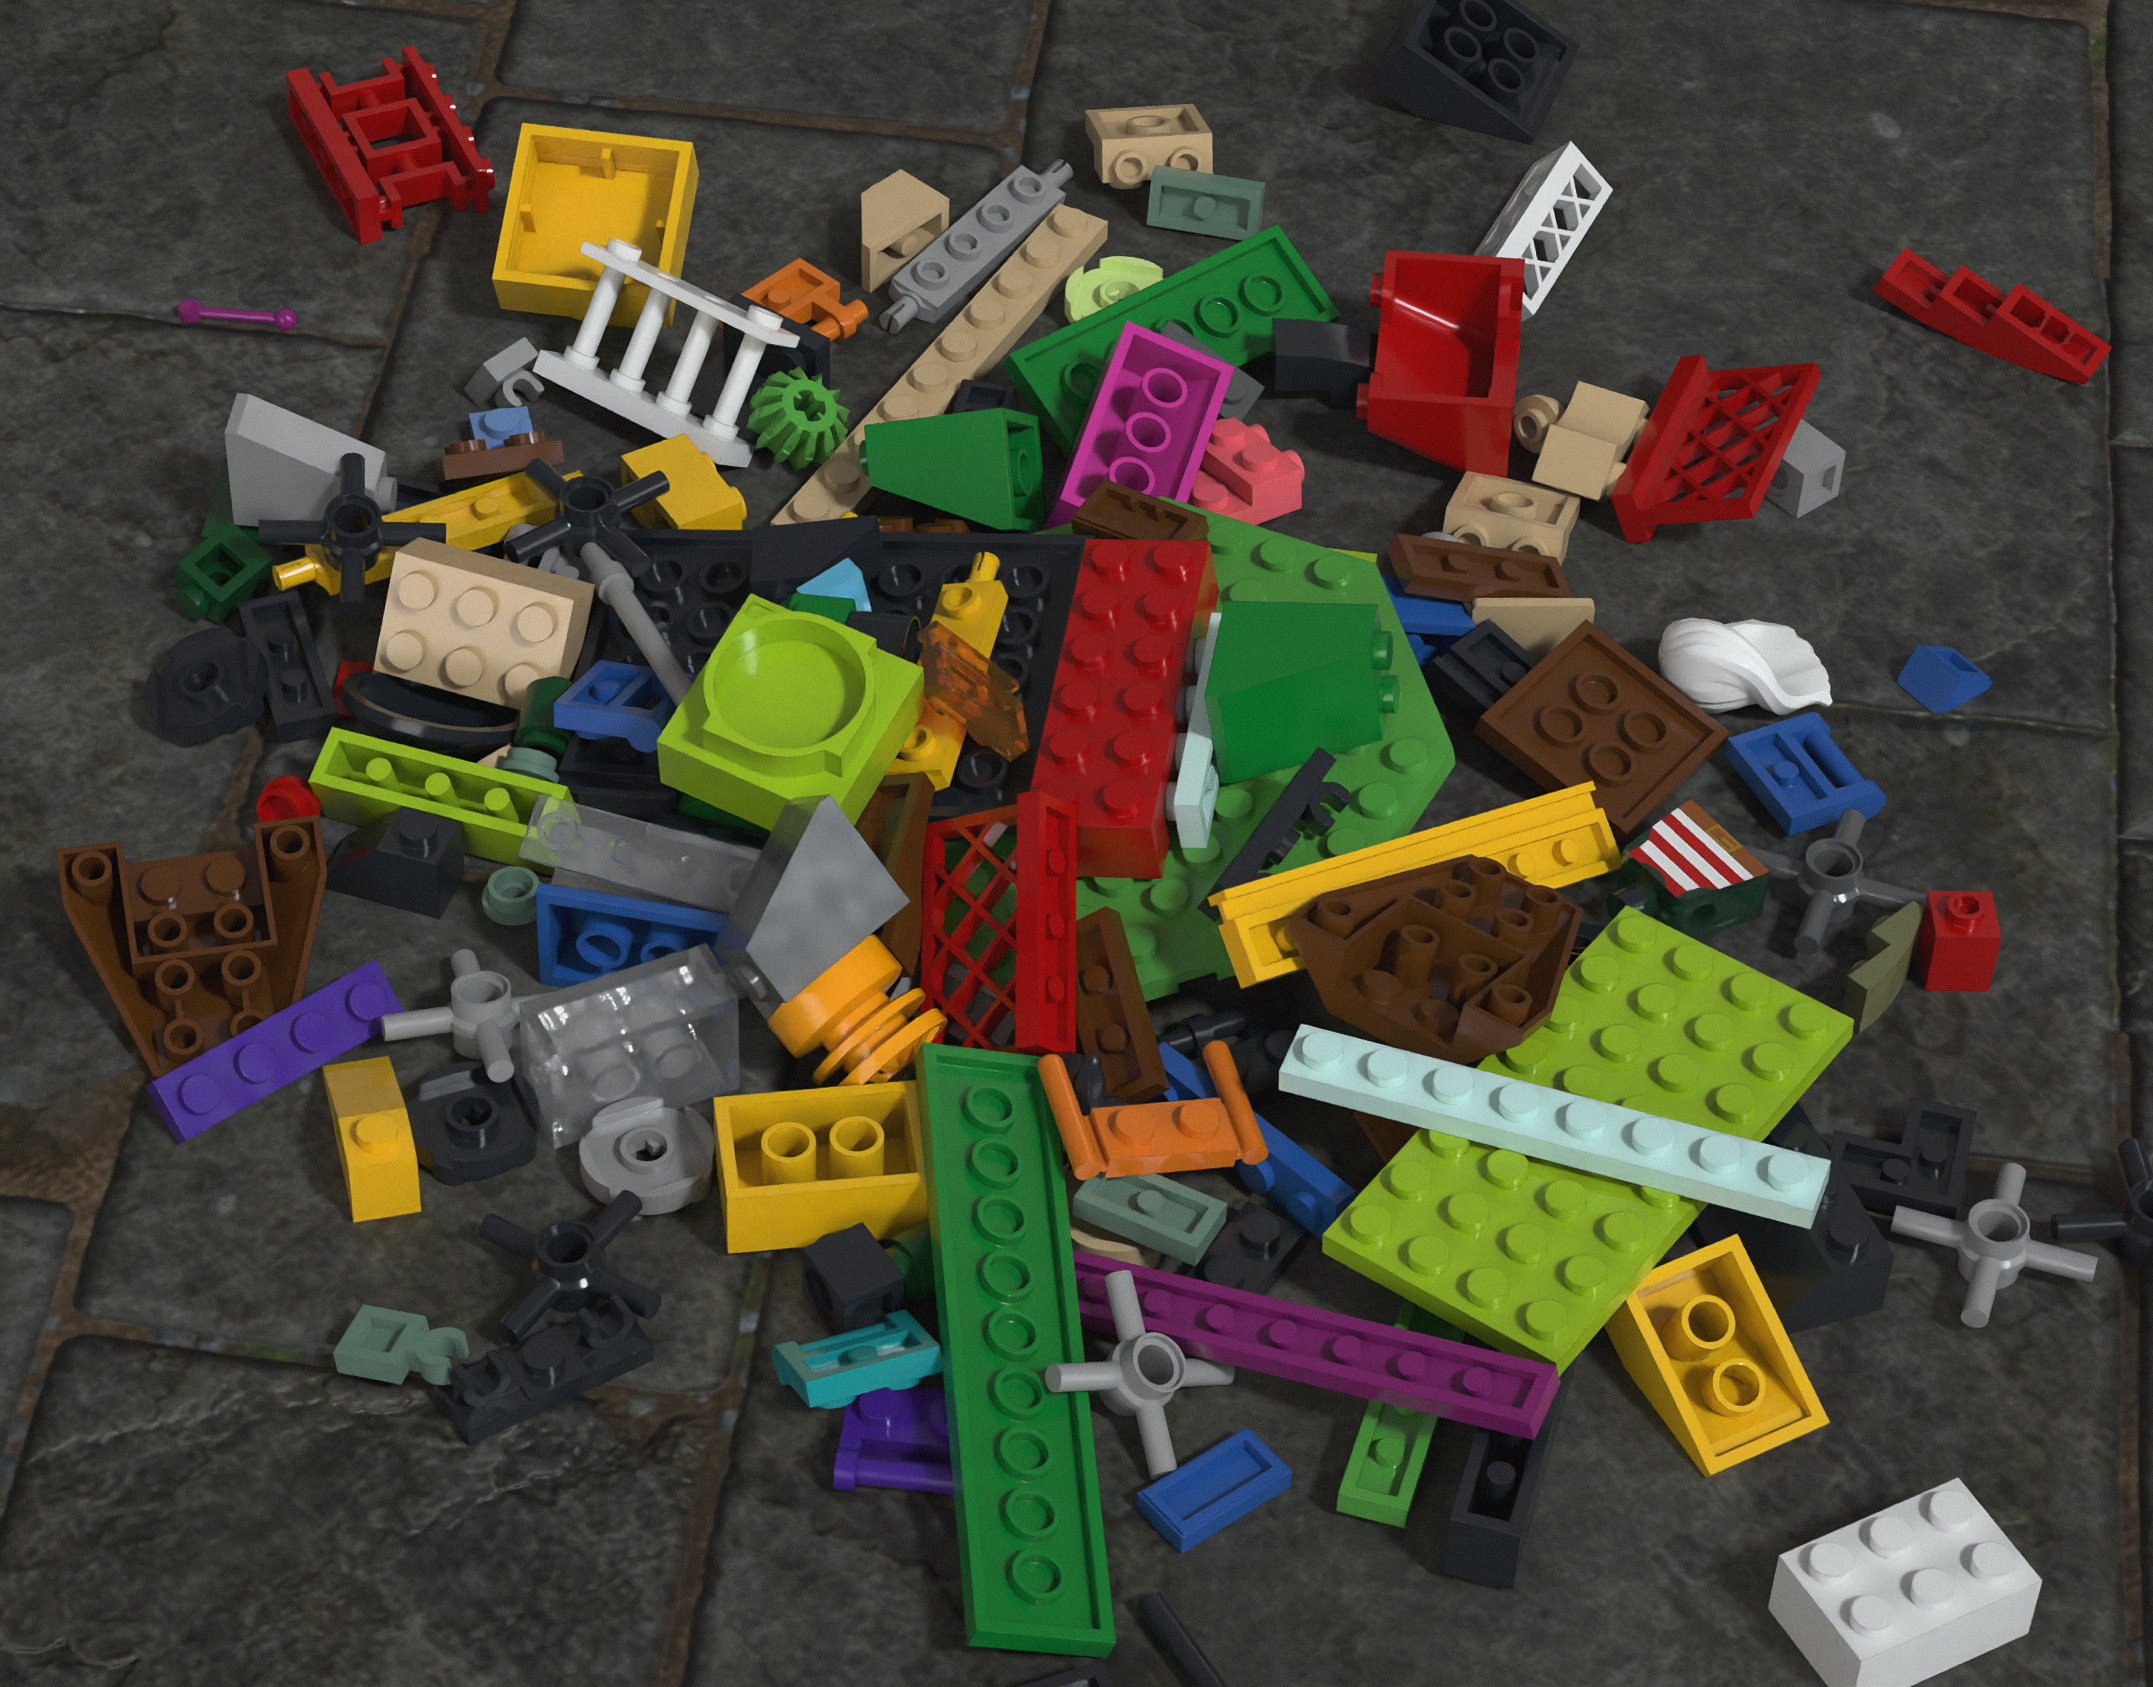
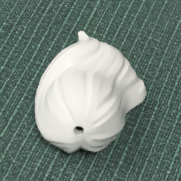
M1687 618L1674 621L1666 627L1658 650L1661 678L1707 714H1719L1758 703L1765 710H1769L1777 715H1786L1813 704H1820L1826 708L1832 703L1831 687L1828 682L1829 676L1825 667L1815 655L1810 643L1798 637L1795 630L1788 626L1755 619L1722 624L1709 619Z

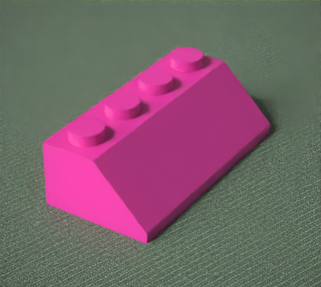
M1127 320L1105 361L1042 531L1071 523L1070 518L1103 479L1113 481L1155 498L1164 496L1187 503L1235 367Z

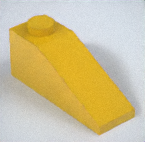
M389 1056L322 1066L353 1223L421 1212L417 1155L407 1109Z

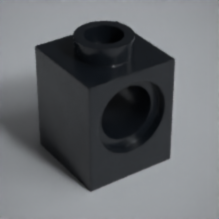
M863 1222L838 1233L826 1234L815 1243L802 1248V1293L833 1335L881 1323L885 1314L904 1309L905 1277Z

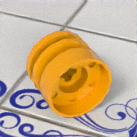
M872 934L790 1001L782 1003L769 1018L767 1026L794 1058L810 1054L824 1045L829 1054L817 1067L812 1079L818 1086H822L846 1072L848 1076L837 1086L839 1087L897 1082L915 1066L914 1058L922 1042L931 1043L944 1029L948 1020L937 1008L930 1009L912 1022L907 1020L923 1003L926 994L920 988H915L893 1000L889 999L885 993L900 975L902 966L876 935Z

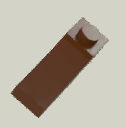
M925 772L885 775L854 825L855 829L911 901L872 933L876 935L902 966L898 978L913 976L922 945L921 881L923 849L930 807L935 791V786Z

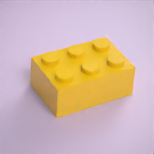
M916 1080L713 1097L715 1161L728 1254L806 1247L815 1243L826 1234L838 1233L861 1222L865 1224L877 1241L889 1240L929 1217Z

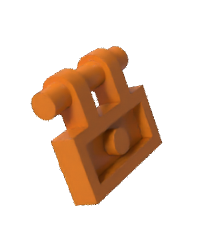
M800 257L741 294L802 325L813 319L817 324L810 329L830 338V342L841 343L856 332L857 325L865 321L869 316L868 309L861 300L855 299L845 306L840 304V283ZM720 320L718 326L722 329L723 321Z

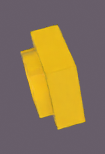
M522 123L492 275L493 285L501 309L566 316L583 321L605 267V264L580 252L584 241L607 245L610 237L625 241L642 250L640 260L680 279L699 179V169L693 142ZM626 275L607 325L636 328L651 286ZM672 299L661 328H672L677 299Z

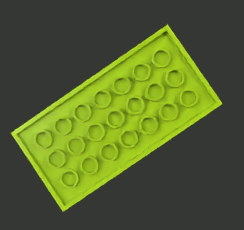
M1626 905L1565 971L1550 1021L1519 1046L1487 1056L1475 1069L1762 1142L1850 1041L1853 1034L1854 1019ZM1421 1127L1322 1234V1253L1507 1355L1556 1366L1560 1377L1709 1203Z

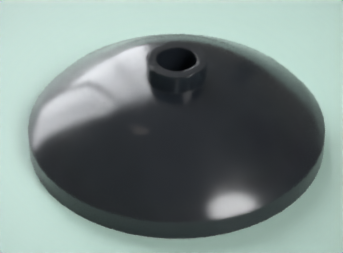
M373 669L348 675L343 681L341 699L351 715L379 739L457 759L479 757L514 743L521 711L378 672Z

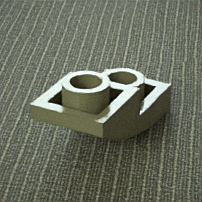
M1914 900L1894 915H1884L1873 924L1865 939V946L1868 947L1866 958L1857 962L1843 980L1842 990L1844 991V997L1840 1013L1854 1019L1853 1031L1858 1035L1888 1008L1906 980L1911 967L1923 907Z

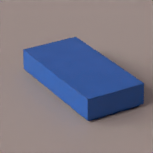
M1247 1426L1138 1492L1136 1509L1182 1554L1291 1487L1292 1470Z

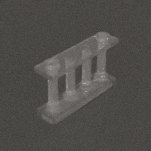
M538 794L519 853V857L522 859L555 867L551 882L553 884H564L710 909L729 915L760 855L759 852L542 794Z

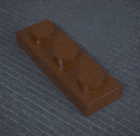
M1400 533L1396 534L1387 550L1403 592L1419 597H1437L1465 601L1471 604L1475 598H1573L1558 560L1553 556Z
M1105 906L1076 921V1024L1085 1055L1090 1052H1096L1101 1056L1102 1065L1100 1067L1106 1078L1104 1096H1118L1128 1101L1131 1105H1137L1170 1090V1086L1120 913Z

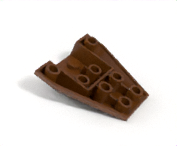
M318 815L253 823L255 847L125 864L122 841L56 849L64 914L154 1081L302 1000L327 883V868Z
M1468 854L1322 893L1290 916L1287 929L1328 1013L1399 1049L1464 1065L1519 1046L1550 1021L1584 909L1564 900L1563 896L1553 888L1534 885L1507 872L1506 868L1496 860Z

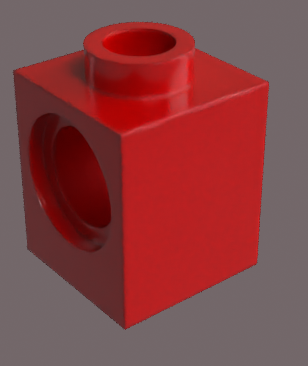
M1992 891L1927 892L1916 944L1925 991L1989 992L2001 941Z

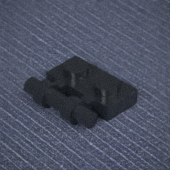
M1273 992L1260 998L1249 994L1232 1001L1230 1009L1209 1017L1202 1013L1182 1019L1179 1028L1163 1033L1159 1037L1160 1044L1165 1041L1181 1055L1188 1052L1194 1059L1190 1062L1210 1076L1203 1057V1049L1206 1044L1240 1033L1245 1040L1228 1046L1252 1110L1254 1111L1296 1095L1279 1090V1070L1300 1027L1297 1021L1273 1029L1270 1025V1021L1284 1017L1287 1013L1286 1004L1279 992Z

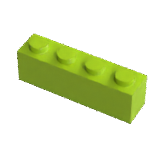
M335 727L331 728L308 780L316 798L321 803V809L325 817L364 827L401 806L462 822L464 853L524 867L556 877L561 875L582 824L567 786Z

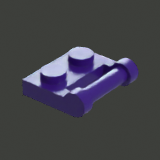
M885 1387L856 1395V1399L845 1406L840 1443L835 1460L834 1490L855 1492L857 1485L954 1494L945 1391L916 1387L891 1390Z

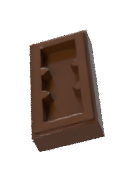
M1103 479L1070 518L1073 534L1095 535L1096 539L1202 541L1209 532L1206 516L1107 479Z

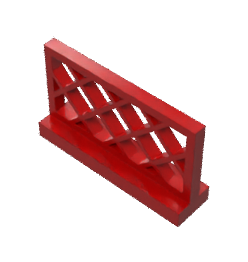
M1703 354L1681 356L1626 463L1627 466L1624 472L1620 475L1610 495L1627 543L1649 542L1657 524L1754 519L1821 378L1817 363L1708 371ZM1783 386H1792L1774 397L1770 394ZM1738 390L1721 400L1717 398L1720 391ZM1756 401L1760 403L1739 416L1735 414V412ZM1775 416L1779 418L1759 431L1753 429ZM1720 420L1724 422V424L1703 434L1704 430L1707 427L1719 422ZM1738 436L1744 438L1722 451L1717 449ZM1758 451L1762 453L1761 456L1742 465L1741 467L1736 465V463L1746 459L1747 457L1757 453ZM1703 455L1707 457V459L1685 470L1688 463ZM1722 471L1726 473V475L1704 487L1699 484ZM1741 487L1745 489L1741 498L1720 499ZM1686 490L1690 493L1676 502H1669L1670 499Z
M1037 789L1017 794V804L927 824L923 849L921 990L926 994V997L921 1004L920 1015L930 1009L937 1008L948 1020L944 1029L931 1043L942 1044L943 1037L954 1022L957 1021L970 1034L961 1047L975 1049L984 1047L986 1050L1039 1057L1066 1051L1076 1053L1077 807ZM1017 824V846L1005 861L992 847L1008 826ZM964 836L972 846L951 873L945 867V840ZM986 857L998 869V872L979 898H977L965 884ZM1013 883L1016 886V910L1004 924L991 910L1010 884ZM959 895L971 906V909L950 935L944 929V913L956 896ZM985 920L998 934L977 961L964 947ZM1012 946L1016 950V972L1004 987L991 975V972ZM958 957L971 971L950 998L943 992V975ZM984 983L997 998L978 1024H976L963 1010ZM1011 1009L1015 1013V1044L999 1047L990 1036Z

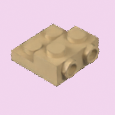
M1194 104L1085 110V132L1094 146V168L1102 183H1109L1111 187L1116 189L1141 187L1143 181L1151 180L1155 165L1213 174L1212 132Z
M1466 471L1446 507L1442 533L1453 536L1461 543L1553 556L1557 558L1561 567L1566 557L1569 535L1579 516L1582 497L1556 488Z

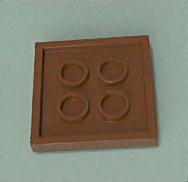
M1587 619L1480 717L1473 731L1549 793L1593 781L1596 790L1591 791L1590 794L1595 808L1603 807L1615 842L1619 848L1723 747L1731 733Z

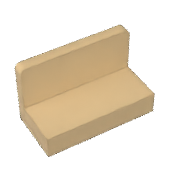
M1475 598L1472 604L1465 601L1463 603L1476 627L1487 619H1491L1536 660L1545 658L1585 619L1593 624L1595 614L1594 601L1591 598Z

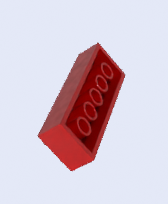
M1086 539L1030 788V791L1040 789L1077 807L1076 877L1162 879L1173 826V821H1168L1166 817V789L1169 782L1178 781L1179 772L1176 769L1175 763L1177 736L1179 733L1188 732L1189 724L1186 722L1185 696L1188 685H1197L1199 676L1196 675L1194 664L1196 641L1198 638L1207 637L1211 612L1215 613L1219 596L1209 541Z

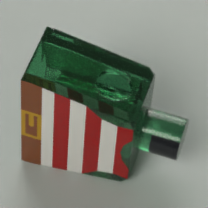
M1691 799L1626 846L1622 853L1617 885L1618 891L1607 897L1606 907L1611 920L1628 905L1693 939H1698L1761 917L1770 870Z

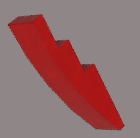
M1906 247L1884 273L1873 292L1921 322L1979 351L2035 372L2083 385L2087 383L2112 349L2106 342L2019 282L2007 296L1963 265L1950 278Z

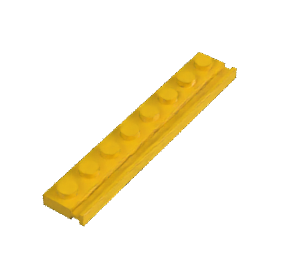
M1593 781L1225 889L1207 897L1211 907L1218 906L1224 923L1219 925L1218 928L1240 988L1243 989L1307 969L1287 926L1291 915L1325 892L1468 854L1496 860L1506 868L1507 872L1534 885H1543L1555 890L1597 878L1625 867L1603 807L1596 809L1590 792L1596 790Z

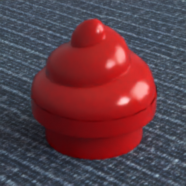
M282 775L267 783L256 805V813L260 823L314 815L319 817L321 803L316 798L309 782L295 775Z

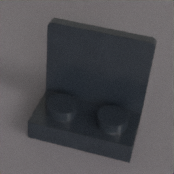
M736 293L727 302L747 312L750 305L771 311L783 318L780 328L800 337L796 348L767 343L734 424L739 427L736 436L756 446L760 434L746 428L749 421L748 418L752 414L748 408L751 397L759 388H763L762 385L769 376L776 374L778 371L787 375L790 370H794L799 366L804 371L808 380L812 376L822 373V386L829 391L830 338ZM723 322V350L701 367L688 402L692 404L690 414L702 420L705 419L706 415H713L745 332ZM764 448L755 449L754 451H761Z

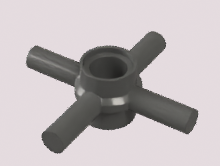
M1844 810L1841 813L1833 837L1812 843L1806 851L1804 860L1741 844L1770 870L1761 876L1796 886L1798 891L1797 905L1804 915L1794 939V946L1803 954H1815L1819 950L1827 925L1840 923L1848 919L1854 911L1856 902L1898 912L1914 900L1924 909L1927 894L1864 877L1862 872L1863 857L1856 846L1865 824V817L1857 810Z

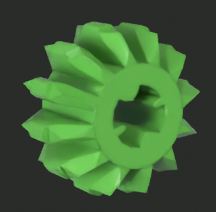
M800 366L790 370L787 375L778 371L776 374L769 376L762 385L763 388H759L751 397L748 408L752 414L748 418L749 421L746 428L760 434L755 449L769 448L774 452V465L784 462L787 458L796 472L806 468L809 464L817 467L832 456L833 450H836L846 438L845 435L848 430L845 428L844 423L847 421L850 410L835 403L838 400L840 389L828 391L822 386V373L812 376L808 380Z

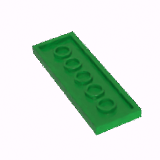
M1276 224L1010 353L1002 366L1038 416L1064 457L1068 459L1105 361L1127 320L1157 334H1160L1171 320L1244 371L1270 358L1272 318L1304 319L1335 324L1341 314L1279 225Z

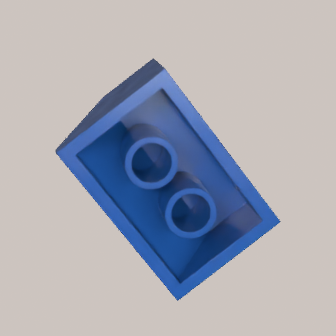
M538 884L535 895L540 984L567 989L578 988L580 991L731 1017L738 996L731 991L718 973L717 968L723 962L713 950L730 915L729 912L564 884Z

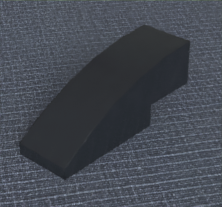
M1272 318L1269 357L1273 390L1328 391L1330 409H1356L1358 384H1370L1371 372L1375 370L1379 334L1347 325L1321 321Z

